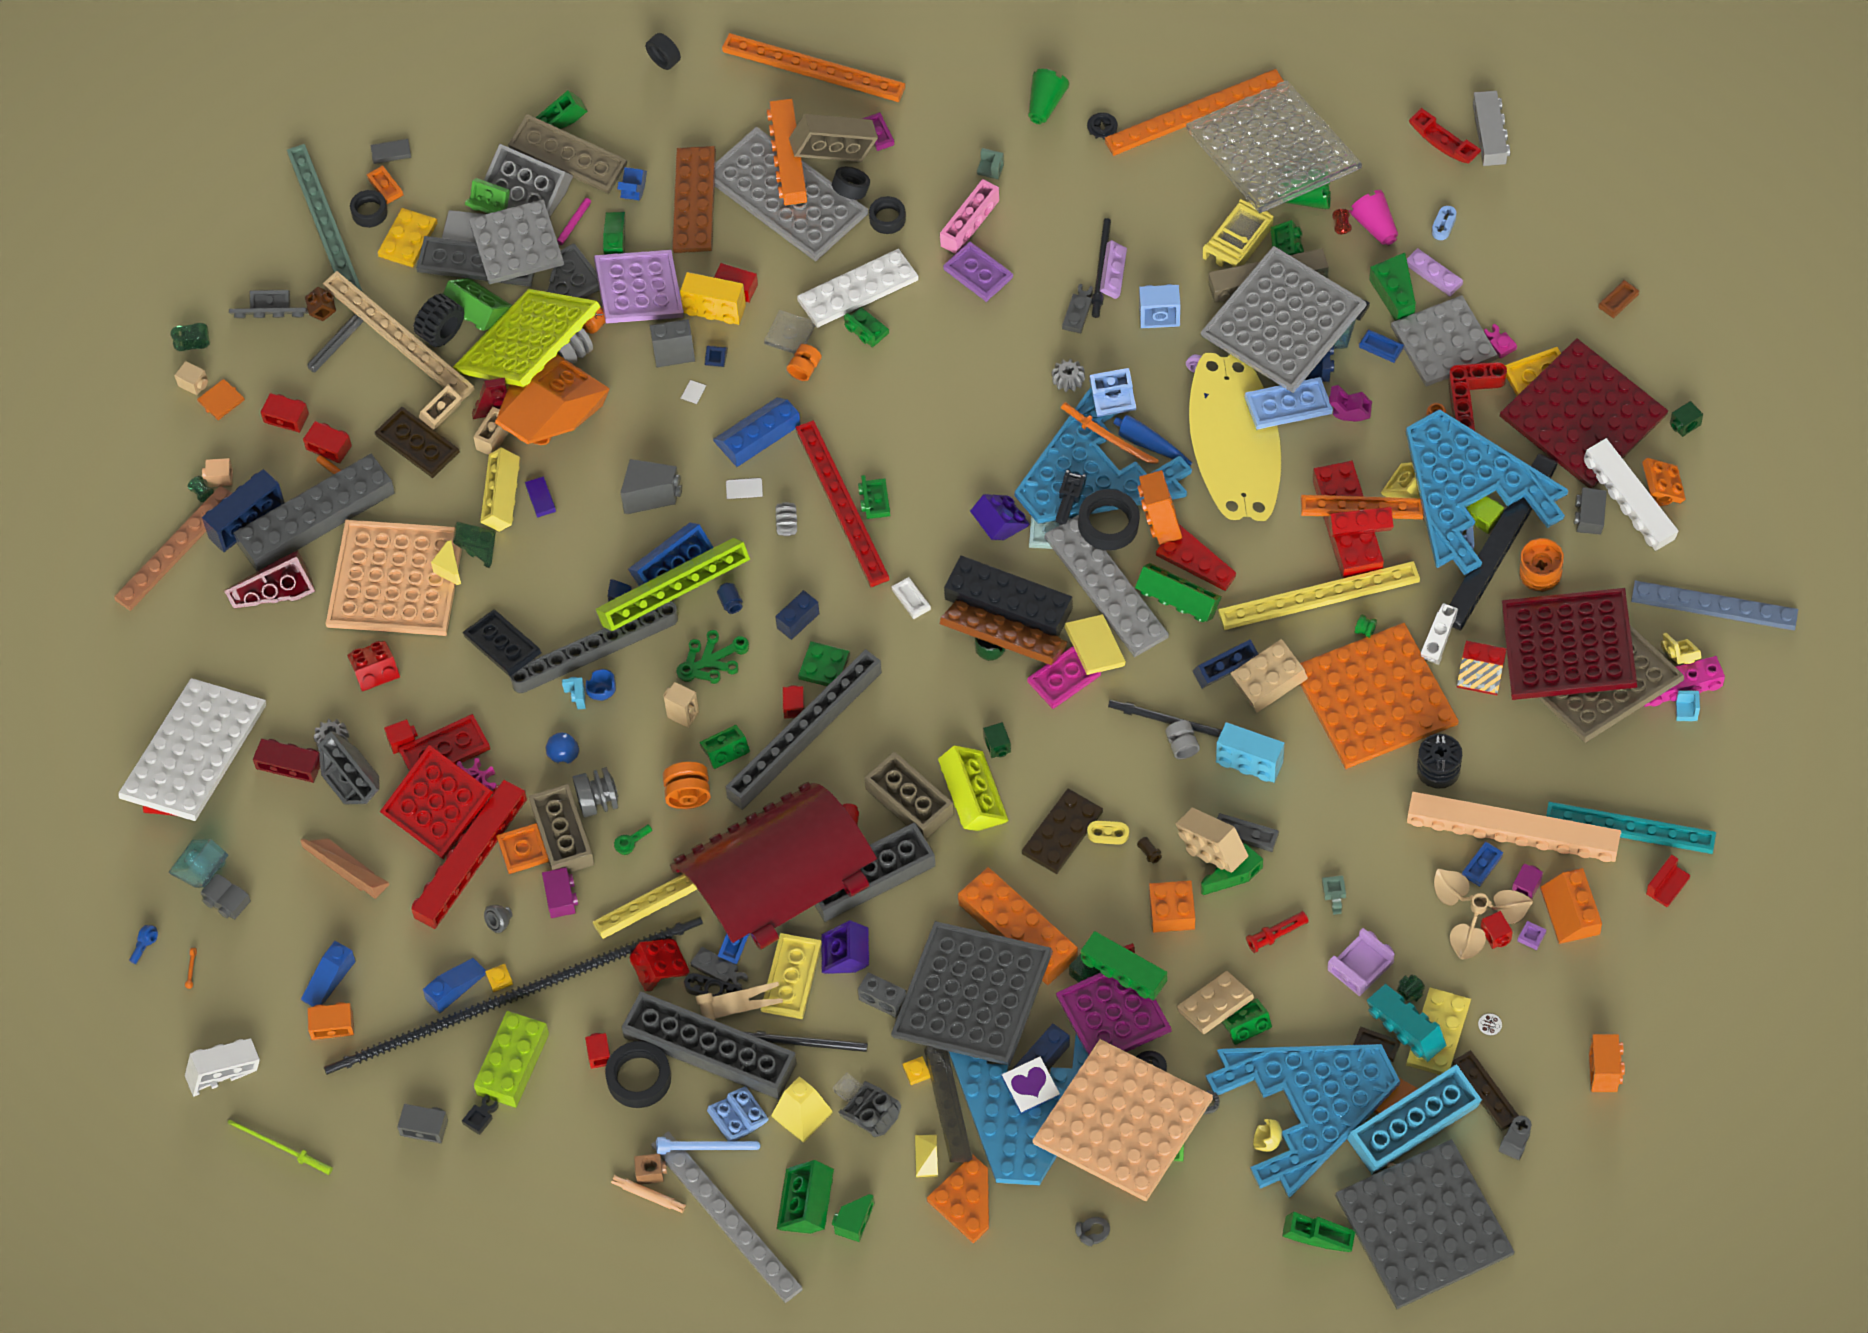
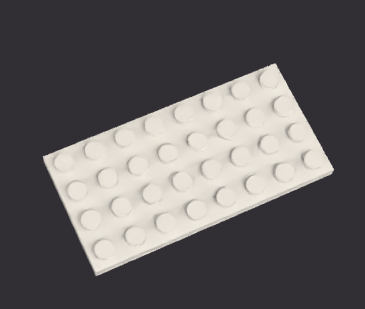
M191 678L119 791V798L196 821L266 707V700Z

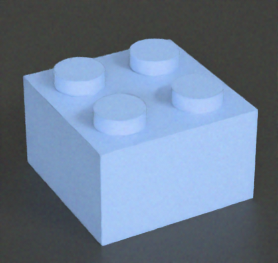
M1167 284L1163 286L1147 285L1139 287L1141 328L1180 326L1179 285Z

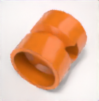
M800 344L787 366V371L792 377L800 381H808L814 372V368L820 362L822 355L813 346Z

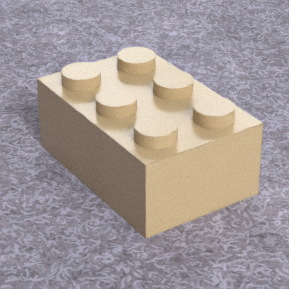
M1282 639L1231 673L1234 683L1256 713L1308 679L1305 669Z
M1193 807L1176 823L1179 830L1178 834L1186 845V851L1191 856H1197L1206 863L1210 862L1219 869H1225L1231 873L1248 857L1235 827Z

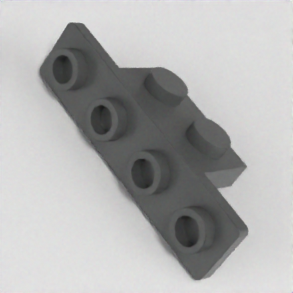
M289 290L250 291L249 309H229V313L234 315V318H246V315H253L254 318H265V315L273 314L274 318H283L285 314H292V317H304V314H309L307 308H290Z

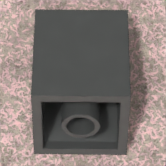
M689 319L650 325L657 368L695 362Z
M630 459L620 492L624 514L675 505L677 497H681L682 494L681 476L677 472V466Z

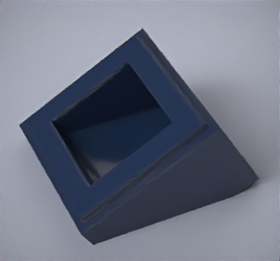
M707 346L705 365L725 367L728 348Z
M610 579L607 595L608 602L631 591L632 586Z

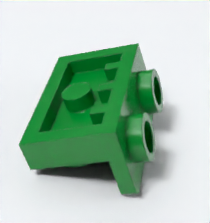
M1292 220L1271 227L1272 247L1275 246L1288 255L1304 252L1301 243L1302 230Z
M862 307L852 315L848 313L844 315L846 329L851 333L854 332L863 343L869 344L872 348L889 334V329Z
M737 725L699 742L702 750L708 756L713 769H717L750 753L746 737Z
M1258 998L1250 1001L1221 1022L1230 1033L1234 1045L1272 1028L1269 1012Z

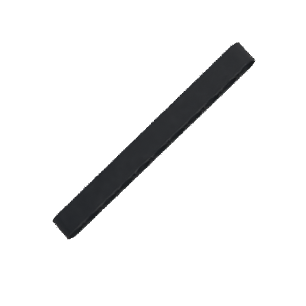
M1539 453L1531 467L1551 479L1557 468L1558 461ZM1524 497L1506 507L1478 555L1482 565L1466 575L1450 602V606L1458 608L1453 628L1459 631L1463 629L1533 510Z

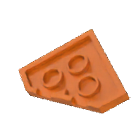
M973 1154L927 1197V1202L972 1243H975L989 1229L988 1168Z

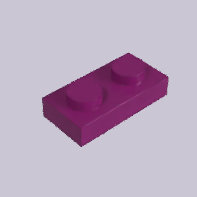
M880 112L862 118L873 121L878 136L874 143L876 151L895 145L894 139Z

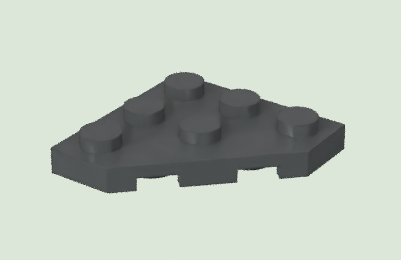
M575 243L562 249L561 255L564 265L553 268L548 291L546 292L584 299L599 291L596 271Z

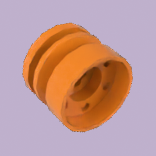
M1546 538L1531 540L1524 546L1521 552L1519 576L1522 583L1529 589L1545 592L1559 584L1562 578L1564 554L1556 542Z

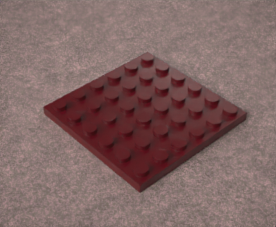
M1576 338L1500 412L1499 417L1550 458L1558 461L1560 466L1585 486L1593 489L1599 481L1594 471L1589 469L1584 462L1587 449L1607 438L1623 459L1667 416L1669 410Z
M1625 588L1502 600L1512 700L1637 688Z

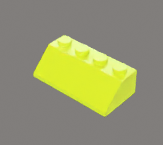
M954 745L938 758L963 829L980 831L1009 821L983 751Z

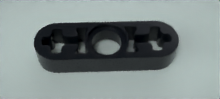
M697 973L687 975L684 980L686 991L695 996L708 994V989L714 985L718 986L720 991L717 994H712L713 997L742 990L738 985ZM698 982V985L691 987L690 983Z

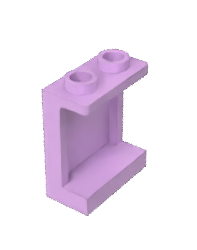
M1362 928L1359 936L1338 957L1333 956L1328 961V971L1360 997L1394 963L1395 954L1393 949L1387 944H1382L1373 932Z

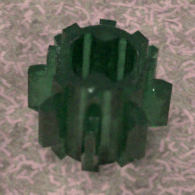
M1411 974L1409 977L1405 975L1399 981L1397 992L1406 1002L1411 1003L1413 1000L1417 1002L1423 996L1425 985L1416 975Z

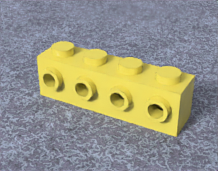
M502 447L490 453L488 457L480 523L499 532L511 526L513 522L515 493L518 485L517 477L520 468V457Z

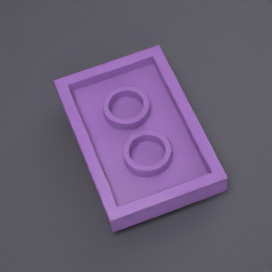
M972 242L966 244L943 265L947 273L986 302L1013 278V273Z

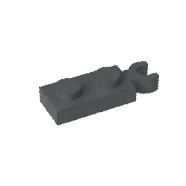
M1079 284L1078 295L1073 294L1062 324L1063 330L1082 333L1092 304V298H1090L1093 294L1092 286L1089 287L1088 291H1083V284Z
M701 947L691 961V967L711 978L728 983L732 982L741 988L742 984L737 981L740 979L748 981L747 974L737 972L738 966L717 957V954Z

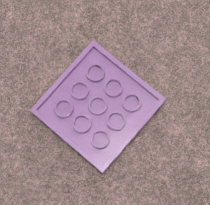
M671 250L594 256L605 323L683 318L684 313Z

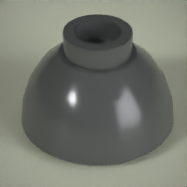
M490 905L484 911L485 922L495 933L503 932L508 927L512 918V911L509 907Z

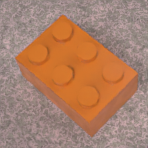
M1160 470L1140 476L1141 485L1137 487L1140 497H1144L1141 503L1144 512H1146L1148 525H1153L1150 526L1152 537H1157L1159 545L1168 541L1182 539L1176 511L1163 471Z

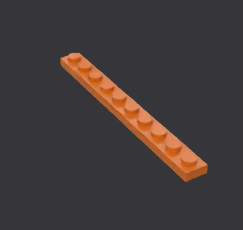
M729 33L722 47L724 53L896 102L900 101L905 90V83L731 33Z
M1277 69L1271 70L1105 137V143L1112 155L1115 156L1283 88L1285 82Z

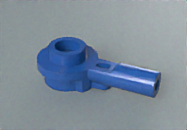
M145 925L140 929L136 949L129 959L130 962L137 964L146 946L151 945L157 940L158 931L155 926Z

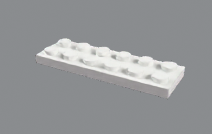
M898 248L798 295L797 300L818 328L846 313H850L918 281V275Z

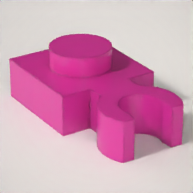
M1496 324L1492 325L1493 333L1484 329V333L1500 359L1517 350L1516 343L1506 332L1500 334L1499 327Z

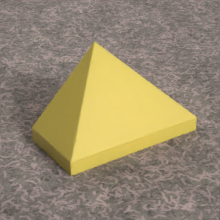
M915 1135L916 1177L938 1176L937 1135Z

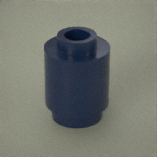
M733 583L722 584L717 590V595L724 610L729 614L739 612L743 607V601L736 585Z

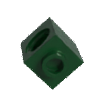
M1689 401L1672 412L1670 425L1675 432H1678L1683 437L1701 426L1703 413L1692 401Z
M1003 722L983 728V738L991 759L1004 757L1011 753V742Z

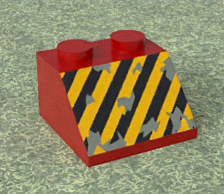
M1466 640L1457 688L1498 695L1507 648Z

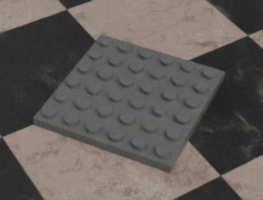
M935 921L891 1032L892 1037L1010 1066L1051 958L1052 949L1042 945Z
M1452 1139L1335 1193V1197L1396 1309L1500 1262L1515 1253Z

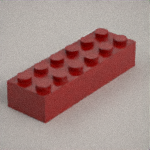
M1353 460L1313 468V484L1317 495L1364 497ZM1323 516L1342 579L1383 569L1384 561L1375 532L1331 537L1329 516Z

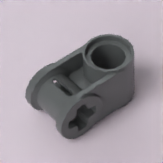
M1526 1116L1514 1118L1500 1145V1153L1520 1160L1530 1137L1532 1124L1529 1118Z

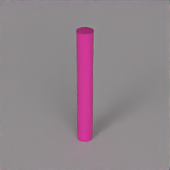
M585 198L558 237V245L562 246L591 204L590 199Z

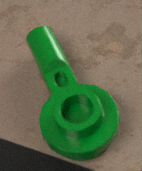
M647 824L631 836H618L614 842L615 850L622 855L630 854L635 848V843L652 832V828Z

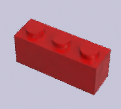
M1391 507L1331 513L1328 517L1331 537L1390 531L1394 527Z

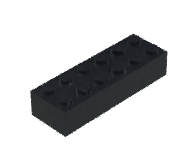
M962 555L959 557L944 586L945 600L953 603L955 601L965 602L972 607L982 608L991 614L1001 615L1010 621L1020 622L1029 628L1039 629L1051 636L1059 637L1073 609V596Z

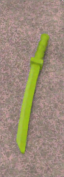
M232 1120L227 1122L297 1157L300 1164L306 1163L325 1174L327 1173V1175H330L333 1167L308 1156L305 1150L298 1153Z

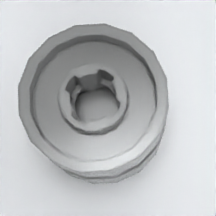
M1177 721L1166 728L1165 733L1176 759H1186L1198 753L1200 746L1196 737L1193 736L1194 731L1189 721Z

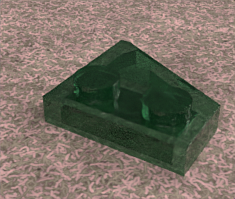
M457 522L454 529L453 543L459 548L464 549L473 558L474 556L478 557L484 562L485 567L490 568L496 531Z

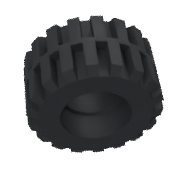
M436 294L428 299L419 310L413 325L414 332L433 347H441L457 334L464 320V309L445 294Z

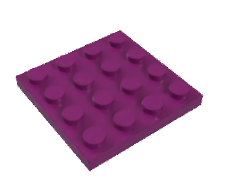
M1102 973L1056 993L1059 1003L1088 1056L1100 1039L1128 1052L1172 1032V1028L1156 999L1154 1001L1150 998L1145 999L1134 989L1125 988L1118 980L1113 977L1108 978Z

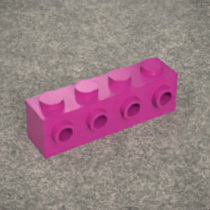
M1717 656L1698 660L1691 664L1676 666L1684 675V680L1644 705V707H1655L1662 702L1670 700L1676 701L1678 691H1699L1700 694L1703 691H1715L1721 688L1725 675Z

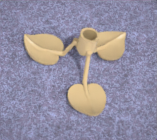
M1437 869L1434 878L1435 893L1442 903L1453 906L1459 899L1461 901H1471L1470 908L1474 912L1471 926L1459 924L1451 930L1449 937L1451 947L1460 959L1474 957L1485 945V932L1482 929L1474 928L1478 914H1483L1489 906L1492 910L1501 911L1508 924H1514L1523 919L1533 900L1517 891L1502 890L1495 894L1493 898L1494 906L1483 893L1463 897L1468 894L1470 886L1468 879L1459 872Z

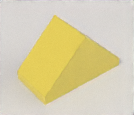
M450 540L445 543L431 564L435 574L459 585L461 581L452 541Z

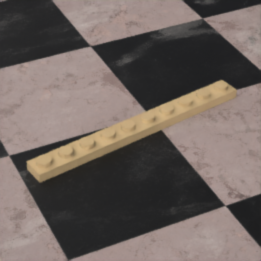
M338 271L323 283L325 289L330 291L338 300L440 386L445 388L449 385L462 397V401L475 390L469 381Z

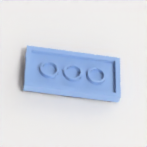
M1321 377L1304 380L1294 393L1279 385L1245 392L1244 396L1256 430L1330 415L1333 411Z

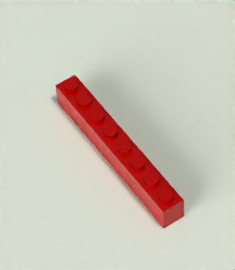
M503 780L500 785L495 787L492 797L481 808L479 815L470 823L467 832L460 836L455 849L449 851L445 863L437 868L435 877L425 885L420 898L414 900L412 913L416 920L433 929L437 928L498 842L496 835L505 832L527 801L525 790L506 780Z

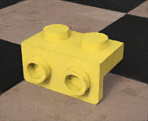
M1667 633L1662 634V650L1677 664H1691L1695 660L1701 659L1700 650L1688 639L1676 642Z

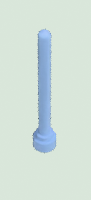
M657 1137L656 1139L657 1154H666L670 1150H758L761 1147L758 1141H670L666 1137Z

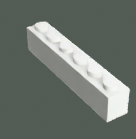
M1607 438L1587 449L1584 456L1586 466L1592 469L1596 474L1597 480L1605 485L1610 497L1616 500L1620 505L1621 511L1629 516L1634 528L1643 534L1646 543L1657 551L1675 540L1678 529Z

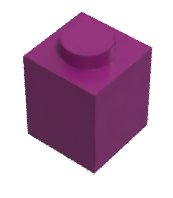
M1523 864L1513 883L1512 890L1523 893L1533 899L1542 882L1543 872L1536 866Z

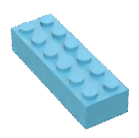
M1456 1064L1351 1131L1347 1140L1373 1175L1387 1166V1164L1395 1161L1476 1109L1482 1099Z

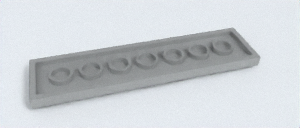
M1079 515L1068 520L1066 524L1059 525L1045 533L1046 541L1134 657L1169 638L1168 632L1105 550L1093 547L1083 539L1078 528Z

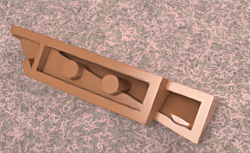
M330 839L300 840L305 850L360 891L364 890L374 899L390 885L388 881L376 876L374 872Z

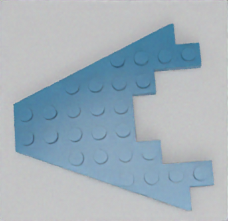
M1091 387L1075 408L1086 417L1092 416V421L1107 431L1109 430L1103 423L1117 415L1111 414L1097 417ZM1070 415L1015 490V497L1038 524L1055 521L1062 498H1059V491L1066 470L1068 469L1072 473L1079 475L1087 474L1086 484L1079 503H1073L1069 518H1073L1079 515L1080 506L1087 496L1103 489L1121 491L1129 495L1137 506L1142 505L1141 500L1144 497H1140L1137 486L1141 485L1139 477L1147 475V473L1136 461L1119 471L1099 447L1108 440L1088 427L1084 430L1081 428L1082 423ZM1181 456L1153 471H1163L1172 500L1187 496V491L1178 481L1190 475L1192 469ZM1101 506L1095 509L1091 514L1117 510L1119 508L1114 506Z
M1439 409L1406 428L1405 432L1436 568L1453 560L1461 572L1466 575L1482 565V561L1462 536L1461 532L1472 527L1476 522L1466 507L1494 491L1499 494L1507 506L1524 497L1546 528L1564 519L1565 515L1555 501L1568 494V490L1442 410Z
M1077 1034L1075 1037L1073 1067H1051L1050 1076L1060 1096L1023 1114H1020L1001 1077L1002 1074L1008 1072V1065L987 1064L988 1060L948 1051L996 1183L1040 1185L1057 1156L1034 1145L1033 1138L1088 1058Z
M1382 1044L1219 1049L1217 1053L1224 1068L1206 1075V1080L1214 1093L1216 1092L1217 1095H1221L1255 1080L1263 1098L1284 1090L1300 1124L1282 1131V1137L1289 1151L1252 1166L1251 1172L1260 1189L1280 1181L1288 1198L1347 1140L1350 1132L1358 1128L1400 1085V1080Z

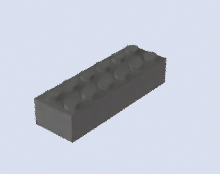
M915 822L870 844L877 859L859 869L868 880V888L853 897H849L843 888L814 905L824 922L936 866L935 854Z

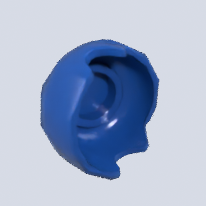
M606 669L593 671L591 679L589 681L586 680L587 695L593 700L599 701L610 698L616 691L614 674Z
M564 732L551 736L545 747L547 756L556 763L566 762L569 764L577 758L579 753L577 741Z

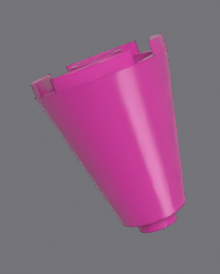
M1375 190V195L1370 196L1368 193L1357 200L1351 206L1353 210L1349 209V212L1382 245L1386 244L1389 246L1397 240L1398 232L1383 191Z

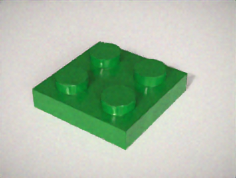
M810 641L798 674V679L828 686L845 670L850 651Z

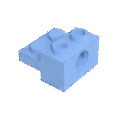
M1129 368L1090 375V387L1097 417L1136 410Z

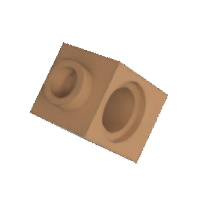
M660 1153L634 1156L638 1184L664 1182L663 1174H667L666 1161L661 1160ZM648 1167H656L654 1171H646Z

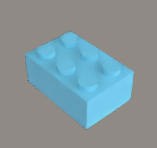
M1226 722L1217 741L1216 763L1225 768L1231 767L1239 770V772L1245 775L1251 774L1262 781L1275 783L1283 764L1285 743Z

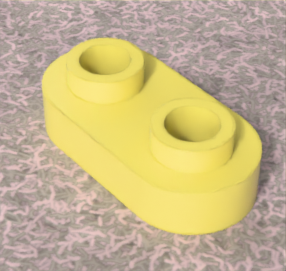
M1094 821L1089 824L1087 835L1089 840L1094 843L1119 845L1124 844L1129 839V828L1122 822ZM1100 832L1101 835L1096 836L1095 833ZM1118 833L1122 834L1121 837H1117L1115 835Z

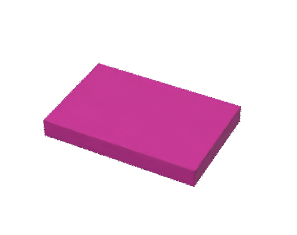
M1074 646L1062 653L1053 665L1046 664L1029 676L1027 682L1054 709L1100 677L1101 672L1087 675Z

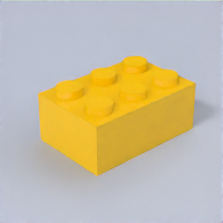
M689 272L686 273L680 290L683 313L690 316L705 317L709 320L724 321L728 324H740L746 307L742 283Z

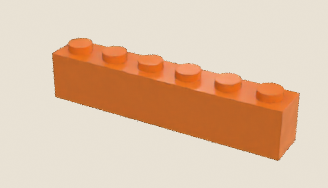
M793 100L769 101L770 109H767L768 121H772V125H769L770 136H774L775 139L771 140L772 151L777 152V155L773 157L775 167H779V171H776L777 183L781 182V186L778 187L779 198H783L784 205L807 203L801 157H794L789 137L796 128Z

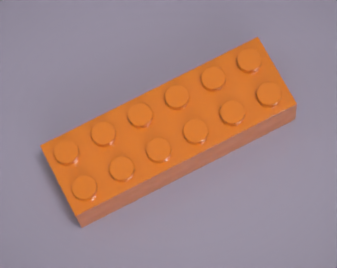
M989 867L958 893L959 906L990 934L1042 945L1052 949L1053 952L1042 979L1047 986L1078 959V947Z

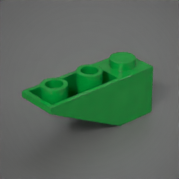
M1244 843L1243 845L1248 857L1232 873L1216 867V871L1212 875L1208 874L1202 880L1201 894L1206 895L1249 882L1263 869V858Z

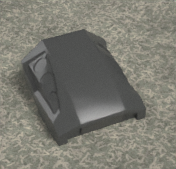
M865 1081L861 1089L844 1109H841L838 1113L844 1119L869 1132L873 1137L885 1135L896 1122L901 1104L881 1088Z

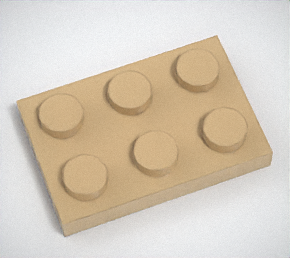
M1225 971L1180 1003L1177 1009L1181 1015L1204 1035L1252 1001L1254 997L1251 991L1228 971Z

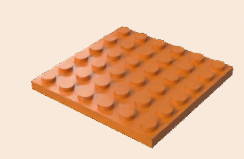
M1405 623L1373 634L1370 638H1363L1300 663L1308 677L1300 685L1345 769L1458 725L1459 720L1424 657H1421V652Z

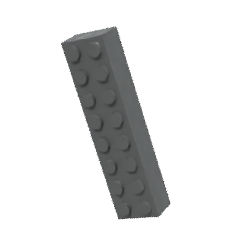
M371 453L234 532L237 545L258 572L345 523V520L352 519L395 494L392 480Z
M641 991L622 1025L624 1038L628 1040L651 1043L659 1047L668 1056L776 1099L780 1098L797 1064L796 1054L793 1051Z

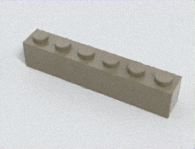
M1323 248L1290 255L1328 278L1329 266ZM1260 262L1209 272L1208 284L1214 302L1228 301Z

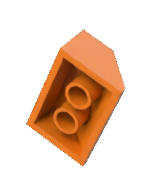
M1583 868L1563 872L1540 887L1559 944L1600 935L1602 921Z

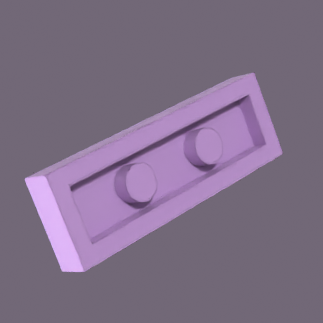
M1111 240L1106 245L1100 292L1117 299L1121 293L1127 248Z
M1418 248L1407 258L1408 267L1448 296H1451L1463 285L1461 278Z

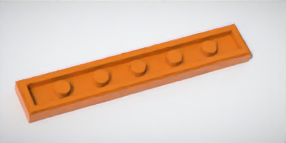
M1301 495L1300 498L1301 516H1329L1331 513L1391 507L1394 519H1423V508L1420 498Z

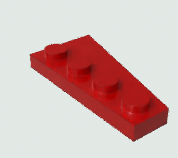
M1179 524L1182 539L1161 544L1156 551V556L1226 591L1235 579L1236 572Z

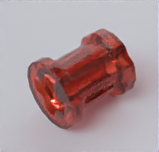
M1337 209L1332 213V218L1336 224L1334 230L1337 234H1346L1352 230V225L1349 224L1348 219L1350 213L1347 209Z

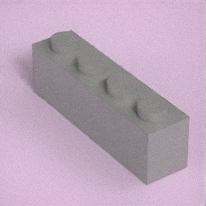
M1497 91L1474 92L1473 109L1483 166L1506 164L1507 156H1510V146L1506 145L1508 139L1507 129H1503L1505 117L1504 113L1501 114L1500 112L1502 110V99L1498 98Z

